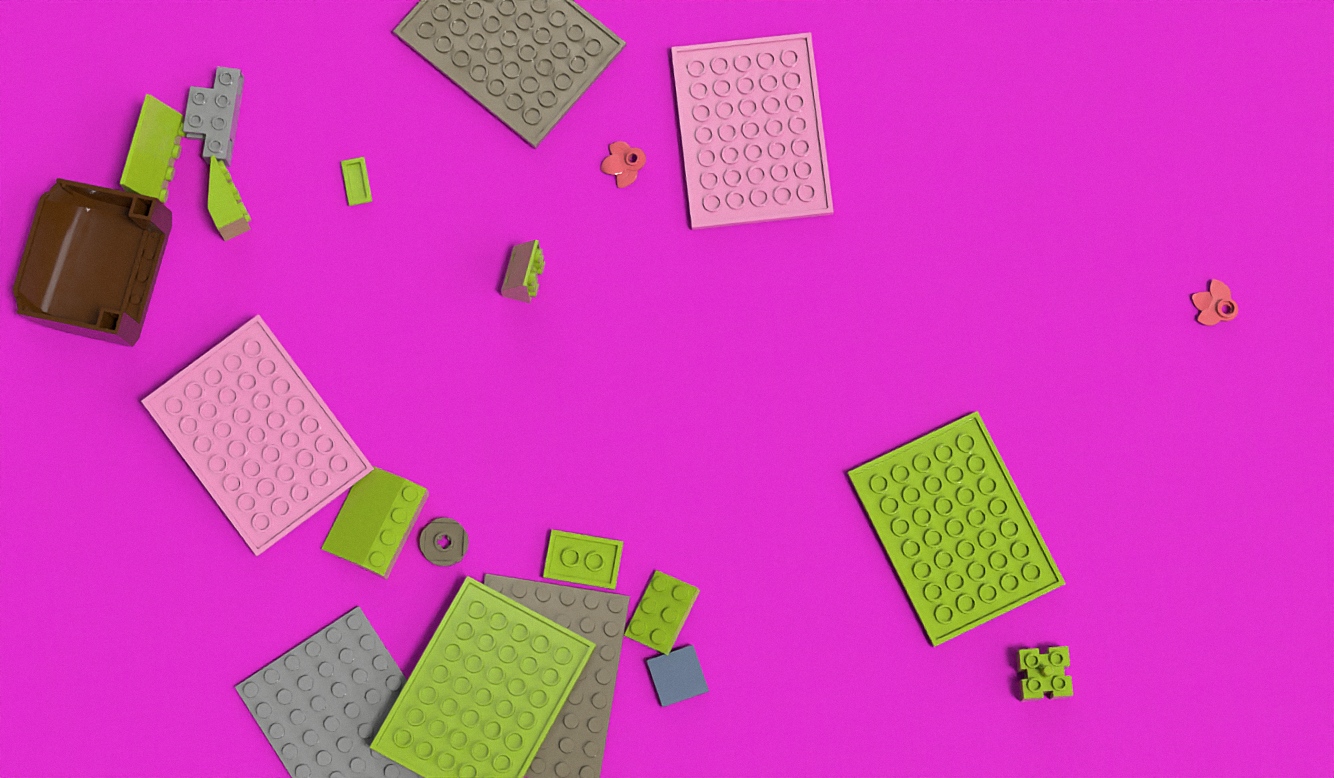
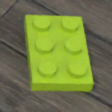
M551 530L543 578L616 590L624 542Z
M656 570L624 636L668 656L700 590L695 586Z

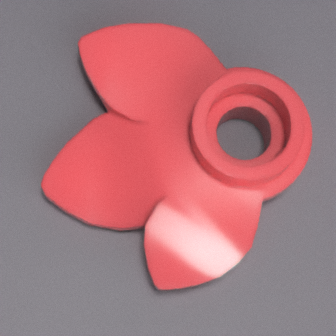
M618 141L609 145L612 155L603 161L601 170L610 175H617L618 188H625L637 179L638 170L642 169L646 163V155L640 148H631L626 142ZM637 155L636 162L631 163V157Z
M1212 280L1210 292H1199L1192 295L1195 307L1201 311L1198 321L1204 325L1212 326L1220 321H1231L1238 314V305L1231 299L1229 287L1219 280ZM1222 307H1228L1230 312L1228 314L1223 313Z

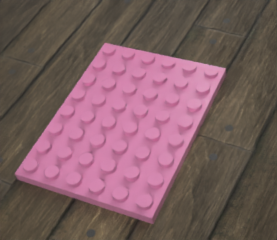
M811 32L671 47L692 230L833 215Z
M259 314L141 401L256 556L262 554L374 470V467Z

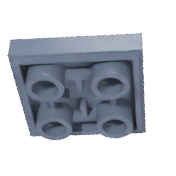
M693 645L670 652L668 656L661 655L647 660L663 708L709 692Z

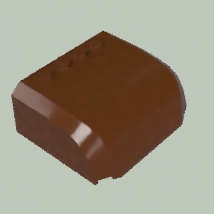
M57 178V183L39 199L14 282L13 293L17 302V314L55 330L133 347L140 338L172 228V211L155 197Z

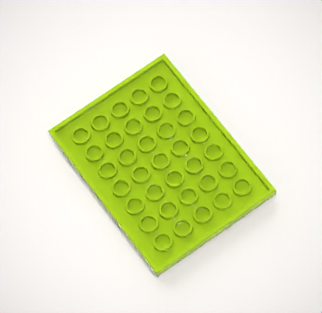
M978 411L847 473L933 647L943 644L1066 584Z
M467 576L373 740L370 749L423 778H524L597 645Z

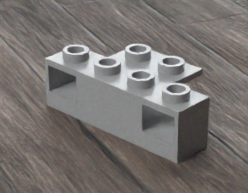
M217 66L214 89L190 86L183 132H187L186 137L189 140L205 141L203 158L208 165L211 163V156L215 155L218 162L223 160L226 167H231L245 81L241 69Z

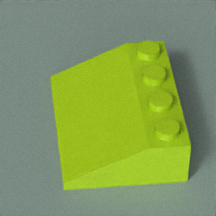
M146 94L120 185L125 192L155 197L162 203H166L169 195L168 183L173 180L175 175V167H173L175 159H179L182 147L180 142L182 137H185L187 132H183L185 119L182 114L149 94Z
M374 467L372 472L352 486L321 549L387 580L429 496L428 490L405 478Z

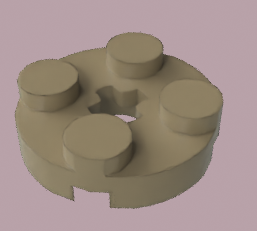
M438 518L422 531L420 548L426 559L432 564L439 567H450L460 563L467 554L469 537L463 526L456 520ZM443 536H447V539L451 541V545H447L446 549H442V546L438 545V540H442Z

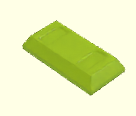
M359 157L341 161L349 206L373 202L365 158Z

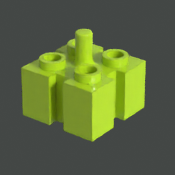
M1068 646L1049 647L1045 650V654H1039V648L1022 649L1016 652L1018 673L1024 672V679L1019 682L1021 702L1039 701L1044 698L1043 694H1049L1050 700L1066 699L1073 696L1072 677L1065 676L1064 670L1070 666Z

